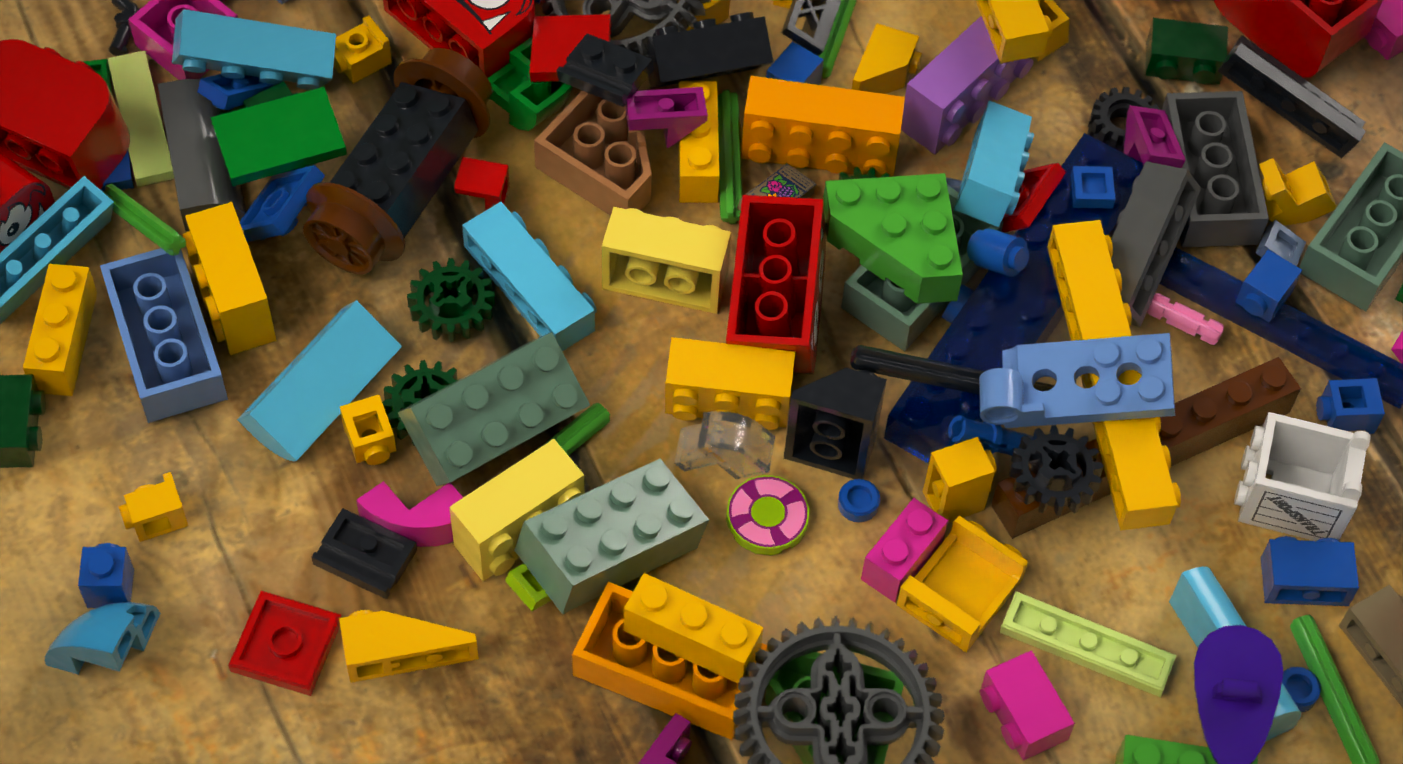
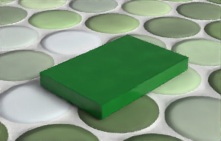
M325 87L210 117L232 186L347 155L346 145Z

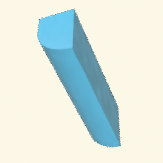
M356 300L344 306L237 420L270 451L286 460L297 461L341 413L339 406L351 403L402 346Z
M1197 567L1182 572L1169 603L1197 648L1209 633L1223 626H1246L1209 567ZM1283 683L1273 723L1266 741L1295 728L1302 715Z

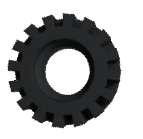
M1117 87L1112 88L1109 95L1103 92L1099 100L1096 99L1088 124L1089 138L1093 137L1092 144L1095 148L1102 145L1100 153L1105 156L1108 151L1113 152L1112 159L1118 160L1120 154H1124L1126 130L1113 125L1110 119L1115 117L1127 118V111L1130 105L1159 109L1157 104L1151 106L1153 99L1149 95L1142 99L1143 91L1136 89L1135 94H1130V87H1123L1122 93L1118 92Z

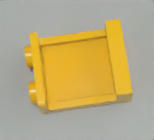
M958 516L952 524L949 535L915 577L910 575L900 587L897 606L967 653L1023 580L1028 561L1023 558L1022 554L1015 547L1009 544H1002L988 535L985 528L977 522L967 521L963 517Z

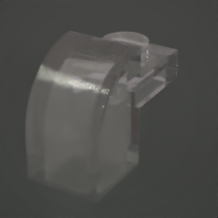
M724 411L704 412L701 424L681 428L674 464L683 471L717 464L735 479L769 473L775 436L757 421L744 415Z

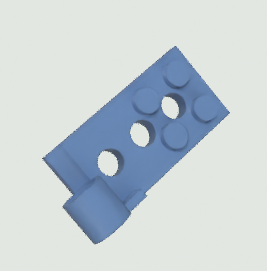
M1170 333L1017 345L1011 349L1002 350L1003 368L987 370L979 377L980 418L990 424L1004 425L1005 428L1175 416ZM1127 370H1135L1142 375L1140 380L1132 385L1122 384L1118 381V378ZM1086 373L1094 374L1099 378L1098 382L1090 388H1081L1076 384V380ZM1048 376L1057 381L1055 386L1049 391H1038L1034 388L1035 382L1041 377Z

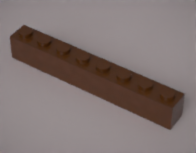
M1279 357L1176 402L1175 416L1160 417L1161 430L1159 437L1162 446L1166 445L1169 449L1171 466L1253 430L1255 426L1263 425L1269 412L1280 415L1290 413L1301 387ZM1097 438L1087 442V450L1098 448L1099 450ZM1099 450L1096 462L1103 463ZM1104 468L1100 476L1102 481L1099 490L1094 492L1091 503L1111 494ZM1030 470L1033 478H1035L1036 474ZM1012 477L997 483L991 504L1012 539L1072 512L1068 506H1064L1061 516H1056L1054 507L1047 506V509L1041 513L1039 512V502L1036 500L1026 505L1024 503L1026 491L1015 492L1013 487L1017 478ZM1081 502L1079 508H1081V507H1083V506H1085V505H1087V504Z

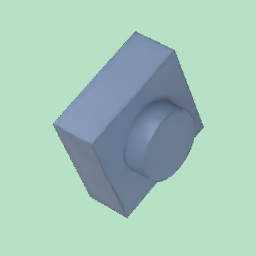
M1274 220L1266 227L1256 254L1263 257L1269 249L1297 266L1306 242L1280 222Z

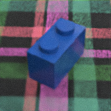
M1283 536L1270 539L1261 556L1265 603L1349 606L1359 589L1354 542H1340L1335 538L1305 541L1291 536Z

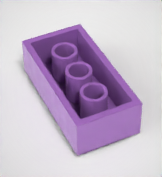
M980 16L907 83L901 130L935 155L945 145L951 146L969 122L975 123L980 119L989 100H1000L1007 92L1011 82L1017 77L1023 78L1031 69L1033 60L1026 58L1000 64L983 18Z

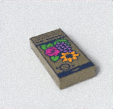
M786 163L746 195L809 198L814 194L817 184ZM740 198L737 209H739L740 211L742 198Z

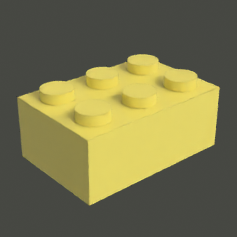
M613 207L602 243V289L718 314L728 277L731 232L713 225L702 226L684 222L676 217H660L646 214L634 208L623 209Z
M555 439L551 440L449 507L454 546L482 581H485L492 575L499 576L504 574L513 566L515 560L519 558L514 550L523 522L584 494V474Z

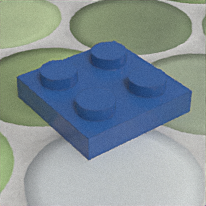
M315 165L273 175L240 220L246 241H262L266 238L279 235L285 236L290 233L298 223L297 215L303 207L307 206L306 194L314 184L321 183L326 175Z

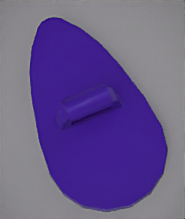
M1243 625L1223 626L1209 633L1198 646L1194 660V689L1199 719L1205 741L1217 764L1254 763L1267 739L1281 693L1284 670L1279 650L1273 641L1262 632Z

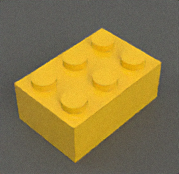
M229 202L186 215L185 218L189 232L182 233V236L186 240L189 263L193 275L197 278L200 286V294L205 309L209 312L210 322L217 343L225 341L229 354L233 355L277 341L268 299L233 203Z
M671 337L665 381V414H672L673 417L685 421L695 420L697 417L713 419L714 422L721 425H735L737 422L754 424L755 427L763 430H775L778 427L786 428L796 351Z

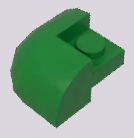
M533 36L513 49L509 54V63L488 78L492 87L490 99L509 113L510 125L524 131L531 130L560 109L570 97L573 86L560 81L531 82L529 71Z

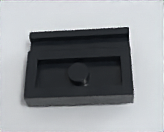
M587 33L566 58L567 63L563 67L559 66L556 71L558 81L624 107L627 104L626 99L630 94L634 95L653 72L654 66L653 59Z
M342 508L322 539V545L317 553H313L311 558L313 565L387 599L394 584H397L415 555L417 544L406 537Z

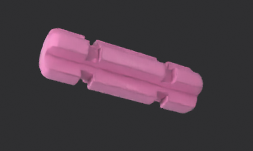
M1156 293L1147 311L1149 315L1159 320L1164 317L1167 319L1166 323L1192 336H1195L1196 333L1202 335L1200 339L1211 345H1215L1219 341L1224 331L1222 323L1211 318L1209 321L1204 320L1205 315L1178 302H1175L1173 305L1169 303L1171 299L1162 294Z

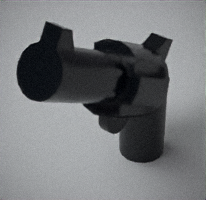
M112 0V4L121 11V13L116 14L114 17L117 32L109 47V52L115 56L129 53L127 44L132 36L128 19L141 9L132 0Z

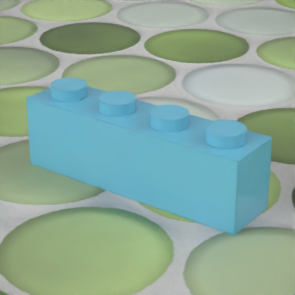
M183 9L175 20L172 64L183 65V70L193 73L206 72V69L221 71V75L227 78L241 79L245 75L259 77V81L262 83L276 85L283 81L297 83V87L300 89L313 90L320 88V86H325L333 78L336 34Z
M989 100L975 131L956 200L955 211L999 227L1005 213L1008 215L1013 214L1020 197L1018 191L1025 176L1023 171L1030 155L1028 150L1034 138V133L1029 132L1031 116Z
M85 176L0 253V324L44 284L49 264L64 265L111 221L114 201Z
M499 202L462 225L464 247L540 337L552 332L561 350L564 351L595 331V313L597 310L593 300L587 293H580L576 289L569 272L562 265L557 267L551 260L545 244L539 238H532L527 232L523 219L517 212L511 213L502 202Z

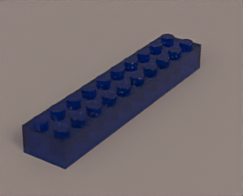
M1084 133L1061 166L1066 174L1028 228L1016 230L1014 236L1023 238L1027 243L1029 261L1026 267L1013 277L989 270L927 359L987 371L1003 368L1002 350L1011 349L1017 345L1045 343L1064 316L1047 248L1053 225L1101 220L1104 235H1109L1112 239L1117 228L1118 216L1125 209L1129 201L1134 180L1141 174L1144 167L1143 163ZM1073 166L1112 167L1115 190L1113 208H1073L1071 186ZM911 381L888 414L884 439L929 464L931 452L957 444L951 441L952 439L948 435L949 425L954 417L960 415L968 419L984 422L980 418V395Z

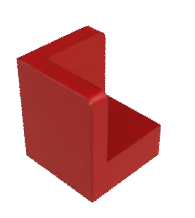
M462 157L454 184L455 193L484 198L485 211L499 202L505 205L510 188L509 166Z

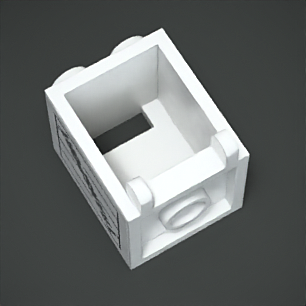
M1269 412L1263 426L1254 427L1250 446H1246L1242 457L1241 469L1245 470L1243 481H1239L1234 499V504L1241 506L1238 522L1313 541L1322 538L1340 540L1357 509L1358 500L1362 494L1363 486L1361 479L1365 454L1370 444L1371 435L1365 431L1352 433ZM1266 474L1272 475L1271 479L1265 478Z

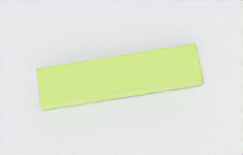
M145 50L107 58L119 111L130 134L128 150L137 187L174 179L169 147Z
M1017 591L1014 594L999 632L1158 697H1161L1176 658L1175 654Z

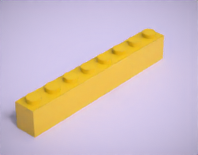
M1101 220L1053 225L1047 248L1071 341L1132 336L1130 330L1132 322L1130 306L1122 301L1120 294L1122 291L1121 273L1118 268H1113L1111 261L1113 255L1112 240L1109 235H1104ZM1127 370L1119 376L1118 381L1125 385H1132L1137 383L1142 375L1135 370ZM1091 373L1081 375L1083 388L1093 387L1099 378ZM1160 417L1092 422L1120 531L1170 525L1176 509L1181 505V493L1176 482L1172 483L1169 474L1171 458L1168 447L1166 445L1162 446L1160 441Z

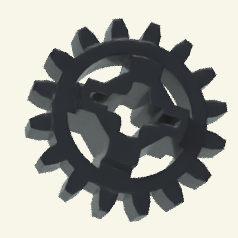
M1052 425L1049 434L1045 435L1038 427L1034 430L1032 439L1027 436L1021 438L1019 448H1015L1011 458L1013 463L1011 464L1009 477L1017 478L1013 487L1015 492L1026 491L1024 499L1026 505L1036 500L1039 502V512L1043 513L1047 506H1052L1056 516H1061L1064 506H1068L1073 513H1076L1081 502L1087 505L1091 503L1094 492L1099 490L1102 481L1100 476L1104 466L1103 463L1096 462L1099 454L1098 448L1086 449L1089 439L1087 436L1076 440L1073 438V428H1069L1065 435L1059 434L1056 425ZM1030 470L1036 474L1035 478H1033Z

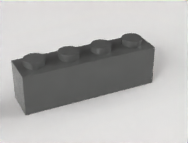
M1146 161L1141 174L1134 180L1132 194L1125 209L1118 216L1117 228L1111 239L1113 245L1111 261L1113 268H1118L1121 273L1122 291L1120 294L1123 303H1128L1130 306L1131 325L1141 327L1201 190V187L1187 169Z

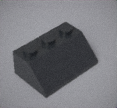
M745 12L730 16V23L720 25L716 24V19L714 18L694 22V29L679 32L678 25L656 29V36L647 40L648 57L653 59L654 66L653 72L649 75L650 89L679 84V81H695L760 69L773 63L765 16L754 18L753 12Z
M844 368L793 390L790 401L784 459L848 478L863 479L876 441L887 379L878 377L868 370L857 371Z

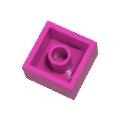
M150 0L128 19L135 45L142 51L145 50L149 57L178 80L200 79L206 72H188L182 69L183 65L172 64L175 20L181 11L185 9L238 18V15L219 0Z

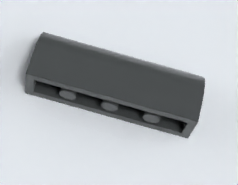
M182 79L158 84L178 203L185 231H189L185 218L186 215L229 202L233 203L239 221L246 213L241 184L232 186L210 118L227 113V110L213 106L212 101L197 93L200 79Z

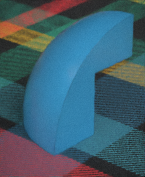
M135 602L113 603L92 609L76 618L59 633L45 655L46 666L79 675L85 661L120 672L130 648L145 650L160 612L153 605Z

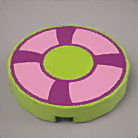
M761 475L749 478L735 488L728 499L726 522L728 529L730 528L734 539L741 547L755 554L772 556L782 553V550L789 547L792 549L800 543L808 528L810 509L805 495L794 483L779 476Z

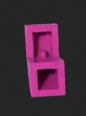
M383 481L358 498L356 502L359 516L416 542L417 547H430L453 542L449 507L461 500L463 496L451 483H447L408 510Z

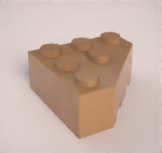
M581 91L534 140L535 168L610 216L613 207L623 209L634 208L642 211L651 201L652 173L650 161H648L644 130L629 131L625 106L622 107Z

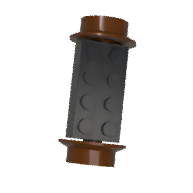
M434 48L429 50L423 59H408L401 62L394 72L395 92L330 182L314 184L308 190L306 200L311 216L303 226L305 238L320 256L336 267L354 274H367L378 261H394L401 257L405 250L404 238L472 139L484 135L488 130L490 114L486 104L492 96L491 84L476 64L455 51Z

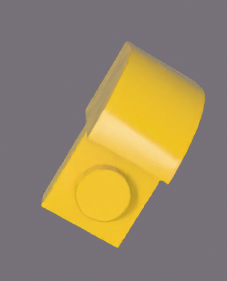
M1274 158L1259 164L1264 176L1261 183L1270 221L1277 220L1282 225L1305 223L1336 209L1337 205L1327 180L1315 161L1287 174L1283 172Z

